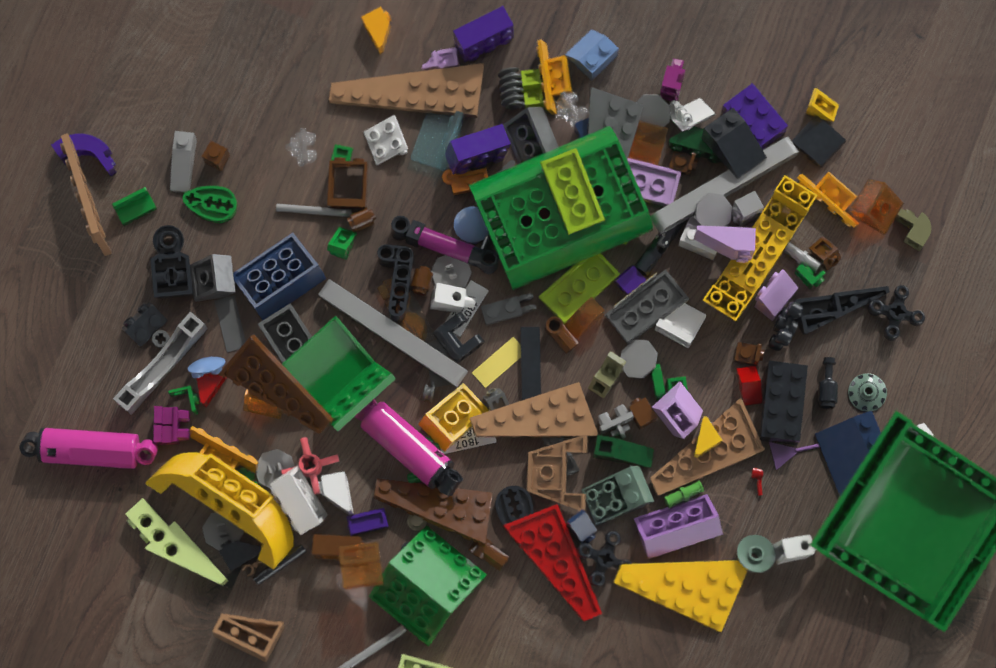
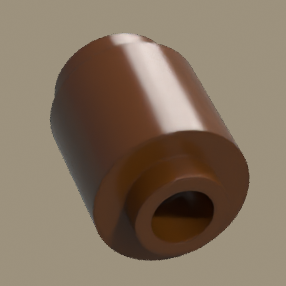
M367 207L351 214V217L347 218L353 232L357 230L359 232L374 225L373 220L376 219L372 209L368 210Z
M420 266L419 269H415L411 283L412 293L425 296L429 291L433 278L430 268Z

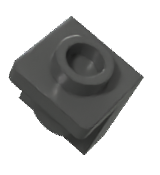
M500 388L490 389L483 396L490 411L510 405Z

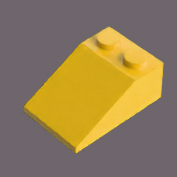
M462 383L427 412L418 425L445 452L472 428L470 417L489 412L490 410Z

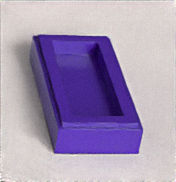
M384 508L346 517L350 536L389 527Z

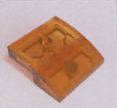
M639 120L628 158L658 165L668 128Z
M378 542L339 547L344 590L383 585Z

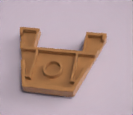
M581 435L561 443L528 452L527 491L578 511L582 509L585 511L586 494L566 493L567 453H587L588 435Z

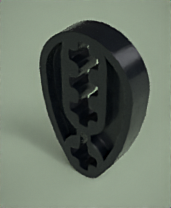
M508 486L497 495L495 508L502 525L518 520L515 516H511L513 508L508 506L511 504V499L509 497L506 498V495H508L510 490L517 494L514 496V501L519 502L517 511L522 512L519 515V519L534 513L531 496L524 488Z

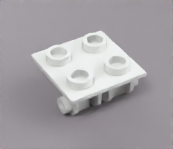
M700 98L684 106L680 105L678 101L670 102V119L682 131L691 129L694 125L707 121L710 117L716 115Z
M395 115L364 131L376 165L385 162L399 153L400 155L407 154L408 147Z

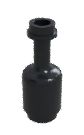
M824 357L822 364L825 365V379L819 382L818 403H820V408L834 409L838 400V383L832 379L833 365H836L833 357Z

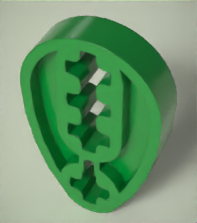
M197 187L185 192L183 195V202L192 213L213 223L221 224L228 222L237 212L238 203L236 197L231 190L225 187ZM194 196L198 201H192V204H190L187 199ZM210 199H212L213 203L218 204L219 201H221L222 204L225 206H227L228 203H231V206L233 208H229V211H226V208L223 206H220L219 209H217L216 205L213 204L210 207H208L206 202H209Z

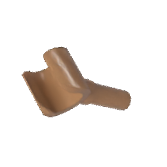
M258 559L252 565L247 564L243 567L242 571L251 567L252 572L247 576H253L256 573V568L262 561Z

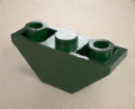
M693 126L691 129L685 130L669 140L668 148H671L672 151L681 153L683 151L689 153V155L696 153L695 158L704 157L713 163L722 162L701 139L702 128Z

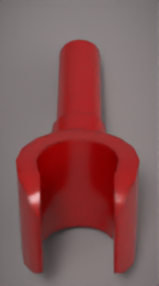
M753 468L751 478L757 479V493L759 496L762 495L763 471Z

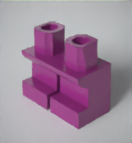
M673 58L671 66L667 65L660 96L664 100L678 101L685 70L682 69L683 60Z
M154 406L155 425L153 442L157 445L180 444V441L190 440V430L180 429V422H190V412L180 410L178 407Z

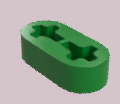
M656 364L655 369L650 374L656 401H659L666 392L660 364Z

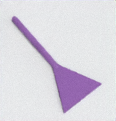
M769 442L776 470L797 452L820 447L819 444H814L801 448H792Z

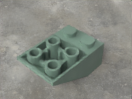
M630 466L582 489L583 494H586V502L596 526L654 502L640 466Z

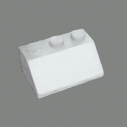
M298 465L270 484L271 492L276 498H279L282 503L281 508L283 512L289 515L292 520V527L300 535L319 525L328 516Z

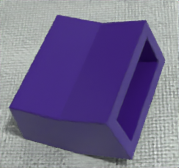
M634 265L629 266L614 280L615 284L626 296L646 281L645 277Z

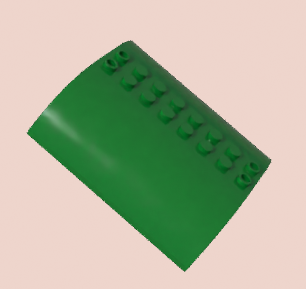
M895 410L813 538L810 546L945 632L996 552V477L913 424L911 419Z

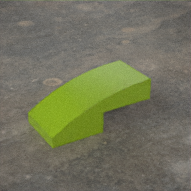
M539 69L521 71L525 109L527 107L543 108L544 100Z

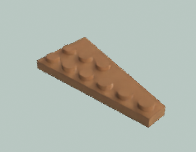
M68 133L61 135L63 143L60 144L63 154H67L68 157L65 162L68 170H72L73 173L70 178L73 186H77L78 192H75L82 206L80 210L84 220L86 219L87 232L91 236L93 243L99 245L105 256L112 254L110 247L104 239L106 235L101 223H99L100 218L91 192L88 190L86 183H84L86 178L81 167H79L80 161L73 141Z
M579 382L470 417L476 437L598 436Z
M741 398L712 423L722 439L721 444L696 458L694 453L698 440L697 436L650 478L657 496H661L765 451Z

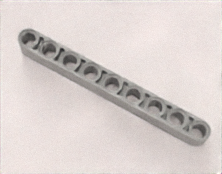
M785 137L764 149L763 151L767 159L739 179L728 170L658 210L651 216V220L659 233L663 234L694 216L696 203L707 193L723 194L727 197L791 160L799 151L790 138Z
M328 279L318 295L455 387L459 386L468 373L462 366L330 279Z

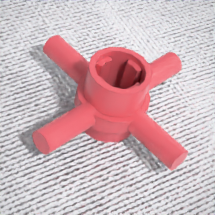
M304 437L300 439L304 455L300 458L298 466L304 476L310 478L313 493L317 495L320 494L317 476L320 474L322 466L340 462L338 454L322 459L311 454L308 439ZM312 461L315 467L306 470V468L309 466L308 462ZM294 467L281 470L282 475L288 472L289 470L293 469Z

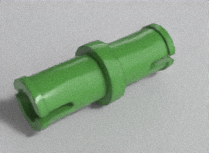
M698 480L685 488L680 487L677 492L665 496L664 501L668 508L683 501L687 502L689 498L704 492L703 486Z

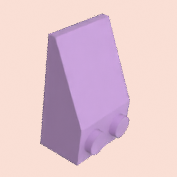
M697 226L694 240L732 260H736V262L746 263L752 259L755 252L756 228Z

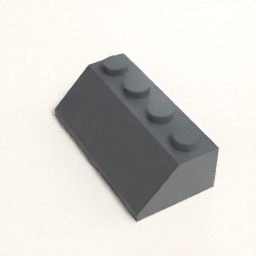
M527 107L503 124L518 164L559 147L542 107Z

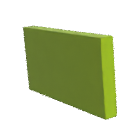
M577 148L540 162L568 235L605 221Z
M600 253L576 263L539 296V299L565 325L613 283L620 273Z

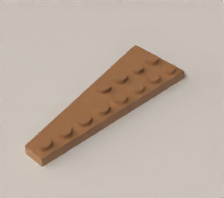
M484 64L336 82L331 84L329 102L333 104L477 118Z

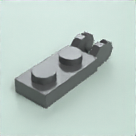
M533 294L515 296L481 306L486 326L523 316L525 313L536 310V305L520 307L521 302L534 298Z

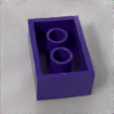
M501 6L453 30L454 44L464 62L468 60L473 61L484 52L489 53L496 46L511 42L512 38H514V24L504 6Z
M753 83L726 102L722 107V114L732 108L738 112L746 121L762 150L786 133L788 125Z
M503 124L451 140L445 152V157L452 174H464L475 167L477 169L483 168L490 162H501L504 160L511 143Z

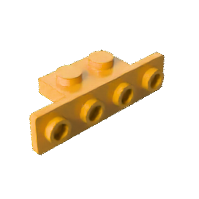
M537 40L536 52L541 63L539 64V72L543 77L541 88L546 98L544 99V107L552 115H555L557 113L554 97L572 93L567 57L564 55L549 59L547 44L543 40Z
M827 172L817 185L803 174L797 177L800 181L799 184L817 194L816 199L819 202L824 201L828 205V210L836 215L838 213L843 218L842 222L845 225L856 227L859 224L858 221L846 212V209L858 196L830 172Z
M194 426L190 428V438L204 445L199 452L200 454H212L234 470L241 465L254 473L258 471V461L253 456L241 453L236 447L228 446L220 438L208 435L201 428H195Z

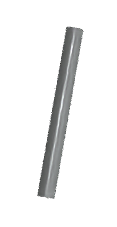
M276 204V211L344 217H351L350 215L352 214L351 209Z
M401 625L338 668H353L407 631Z

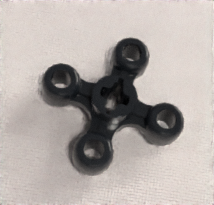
M899 285L894 289L893 296L895 301L892 305H884L880 300H873L868 305V311L871 315L878 316L881 314L887 316L889 325L884 330V337L889 341H894L899 337V323L901 321H909L913 326H920L925 321V314L922 311H908L904 306V301L909 296V289L904 285ZM894 310H898L899 316H895ZM889 331H893L895 335H891Z
M790 302L788 307L782 308L773 327V331L777 332V334H773L768 342L769 348L780 351L783 346L790 344L798 326V322H795L794 319H798L803 311L802 305Z
M616 531L606 533L604 537L605 546L601 550L593 549L588 543H582L577 548L580 558H590L596 563L595 571L589 576V582L594 587H600L604 584L605 571L608 568L612 567L618 571L620 565L624 563L632 564L628 559H617L613 553L615 546L621 540L619 533ZM611 535H613V536L615 537V541H614V542H611V541H610V536H611ZM584 547L588 550L587 554L582 552ZM607 555L606 558L611 562L603 564V559L599 556ZM596 575L600 578L598 583L594 580Z

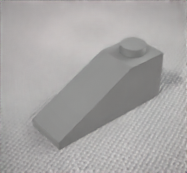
M175 131L170 191L185 193L190 190L197 143L194 133Z

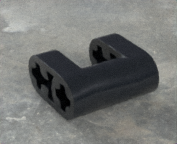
M462 312L454 315L433 332V335L457 364L485 343L483 338L477 334L462 344L453 333L467 321Z

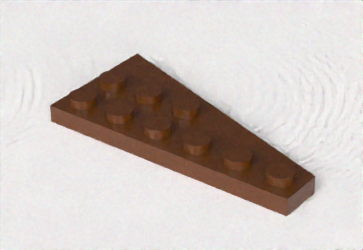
M255 335L248 338L218 374L223 378H229L233 381V384L246 388L250 394L267 404L280 408L284 414L292 415L301 424L318 434L323 432L334 420Z
M377 478L374 499L394 508H401L412 516L417 515L423 518L424 521L446 531L462 535V538L474 540L483 547L486 545L493 493L457 488L452 496H447L441 493L437 487L430 489L426 484Z

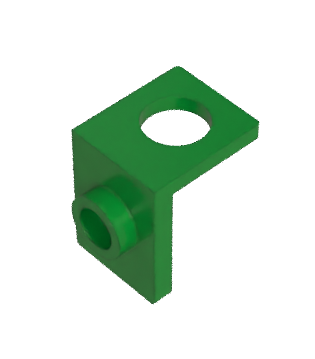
M191 386L168 391L171 397L188 393L192 412L195 415L199 414L197 405L200 404L198 393H194V389Z

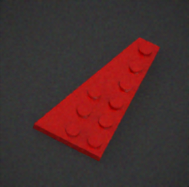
M558 504L503 525L505 530L582 621L602 614Z

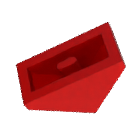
M756 366L736 368L741 399L744 405L762 404L761 379Z
M207 373L200 378H196L200 402L203 406L207 408L227 377L223 378L218 374Z

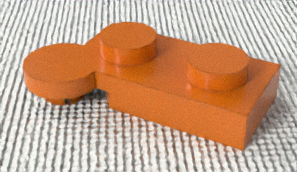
M486 168L459 175L452 174L451 169H448L442 174L443 182L452 186L453 195L471 192L470 184L488 177Z

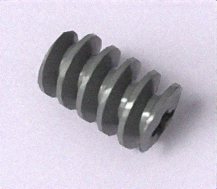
M505 68L498 72V77L500 78L499 85H501L499 87L502 99L501 105L506 109H517L525 106L524 102H519L524 99L523 95H519V93L523 92V88H518V86L522 85V81H517V79L522 77L521 74L516 73L519 71V68Z

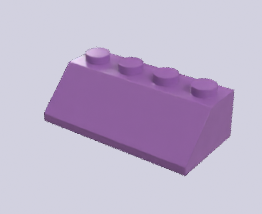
M707 494L679 503L671 508L666 507L634 518L648 559L723 534L719 516Z

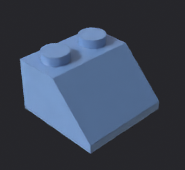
M590 30L565 56L592 81L618 56L619 48L605 35Z

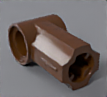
M551 317L547 320L545 325L546 333L554 339L565 354L569 353L579 344L563 325L560 318ZM557 323L559 329L552 331L549 328V324Z
M487 538L485 547L474 541L468 551L500 571L507 563L509 556L493 546L494 544Z

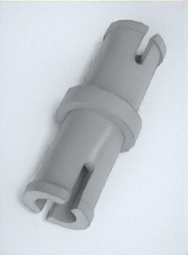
M789 243L784 249L783 253L795 259L799 265L808 266L814 273L818 271L822 264L809 256L807 251L803 252L792 243Z

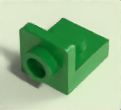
M803 264L798 266L794 272L809 289L813 286L816 288L824 282L823 277L826 274L823 270L814 277V272Z

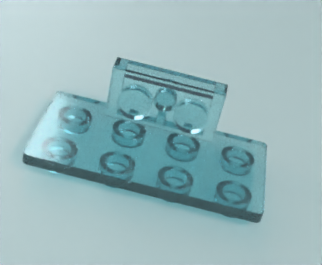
M456 111L455 115L427 112L414 146L411 160L445 171L448 166L445 152L449 142L458 138L465 119L463 113Z

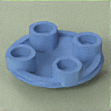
M469 206L462 209L456 215L454 230L461 240L477 244L485 236H488V230L478 207Z
M205 357L189 365L188 371L192 374L193 378H200L207 373L219 374L226 361L221 357Z

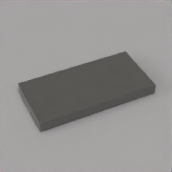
M665 269L616 308L607 312L605 317L627 345H629L633 340H636L655 326L659 319L663 320L687 302L689 297Z

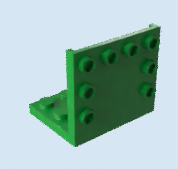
M336 316L282 363L334 419L329 425L337 431L396 379L392 373L372 359Z
M426 525L388 563L368 597L429 646L453 611L484 580L487 574Z

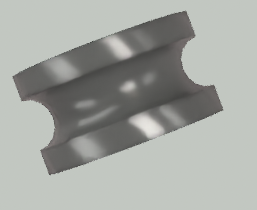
M163 330L156 331L152 336L153 344L160 349L170 339L168 333ZM160 335H163L166 339L165 342L162 341L163 344H159V341L156 340L157 337L160 338Z
M427 384L425 385L423 402L429 400L430 403H433L435 386L429 387Z

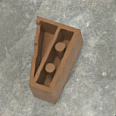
M221 614L212 632L215 638L267 662L285 627L284 622L265 621L264 619L257 620Z

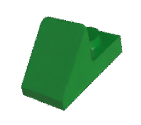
M339 227L328 243L327 251H330V254L333 256L348 259L357 232Z

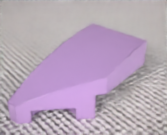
M455 47L437 52L433 51L428 62L422 65V69L435 70L458 67V49Z

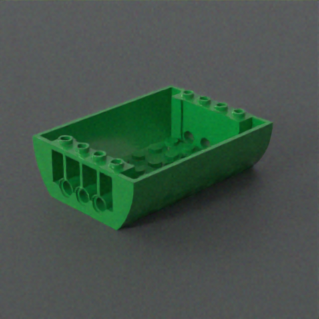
M610 126L469 185L513 290L653 231L649 210L619 139ZM577 148L592 189L597 185L603 188V194L599 197L596 196L605 221L568 235L540 162ZM540 209H548L550 211L549 218L541 219L539 217ZM523 216L531 217L532 224L529 227H524L521 224Z

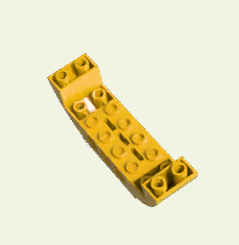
M784 175L776 187L772 198L752 227L756 228L755 252L752 259L746 263H739L731 259L703 301L734 321H737L792 239L815 201L817 194Z
M188 452L173 456L145 482L146 485L160 494L172 483L262 542L264 545L258 559L272 569H275L294 547L291 525L282 508L273 499L274 495L212 454L204 455Z

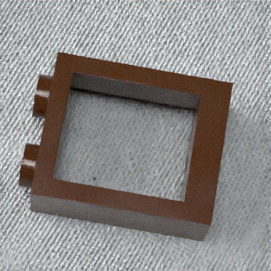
M336 157L334 160H329L327 200L329 208L363 209L367 207L368 162H364L362 158H353V161H345V158ZM335 168L363 169L361 199L334 198Z
M313 535L312 555L316 559L362 561L363 557H366L367 545H365L361 537Z

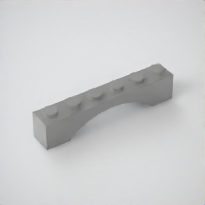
M190 312L177 326L157 356L113 398L114 401L132 415L208 329L206 325Z

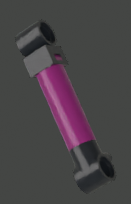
M396 216L392 220L391 234L396 240L406 239V244L417 248L420 245L478 267L486 274H492L497 270L499 256L496 251L488 249L492 241L490 236H485L479 248L426 228L425 224L413 220L410 225L409 219L405 216ZM403 226L405 229L398 230L397 227ZM485 260H492L493 263L488 264Z

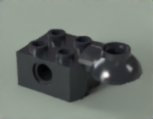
M162 226L153 235V245L159 254L150 259L154 298L164 299L193 296L189 255L180 252L184 246L183 233L175 226ZM168 236L174 239V243L170 246H166L163 243L164 238Z

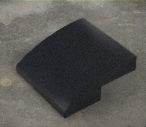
M815 116L796 135L792 143L798 150L806 154L807 159L822 168L846 143V139L824 120Z

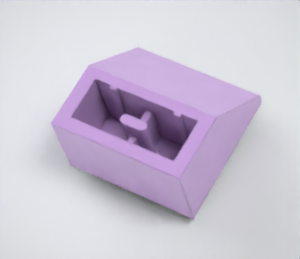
M783 269L779 274L775 272L767 284L768 287L763 286L755 298L757 301L755 308L772 321L798 290L796 284Z
M678 382L652 406V409L670 432L682 439L698 426L703 412L681 382Z

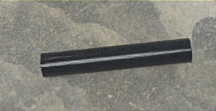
M300 544L290 551L275 569L267 567L254 576V581L257 585H260L307 551Z

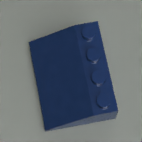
M291 233L233 273L235 283L262 320L289 305L327 279L318 263L294 233Z
M872 410L815 433L839 496L842 495L881 434Z

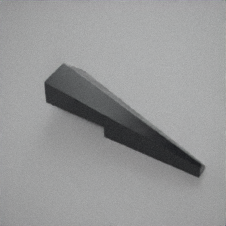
M889 286L795 299L793 302L802 305L803 311L801 316L794 320L798 322V327L803 335L888 294L890 292Z

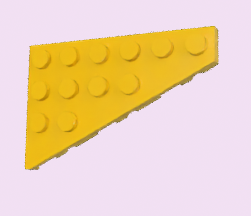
M739 560L622 564L613 583L718 632H722L747 569L740 564Z

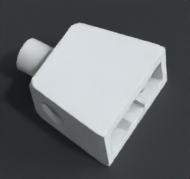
M436 283L432 290L430 309L459 313L464 307L474 308L476 297L466 296L465 288Z
M804 535L782 539L775 543L773 546L776 552V565L814 555L817 550L810 546L813 540L811 536Z

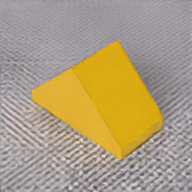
M814 88L806 114L834 122L839 104L819 89Z
M703 416L694 453L696 458L722 442L712 423L705 416Z

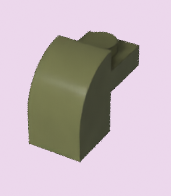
M901 208L895 220L911 229L903 242L920 251L931 233L930 220L923 212L917 218L912 211Z
M610 351L601 368L593 377L588 389L605 398L621 375L627 361Z

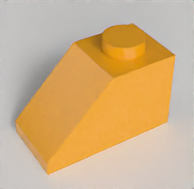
M379 7L363 15L361 19L363 26L379 54H381L386 45L391 29L390 21L392 20L388 12H384Z

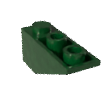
M598 435L594 458L651 468L654 449L617 438Z

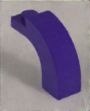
M88 134L69 135L73 141L77 156H93L100 161L110 176L117 173L114 168L116 164L110 157L113 153L103 141ZM61 138L51 144V146L66 165L65 160L68 157L67 154H63L60 144L63 143Z

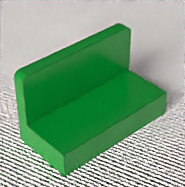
M146 187L112 203L123 226L157 210Z

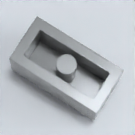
M755 191L734 201L731 218L735 224L738 223L739 227L758 219L764 209Z

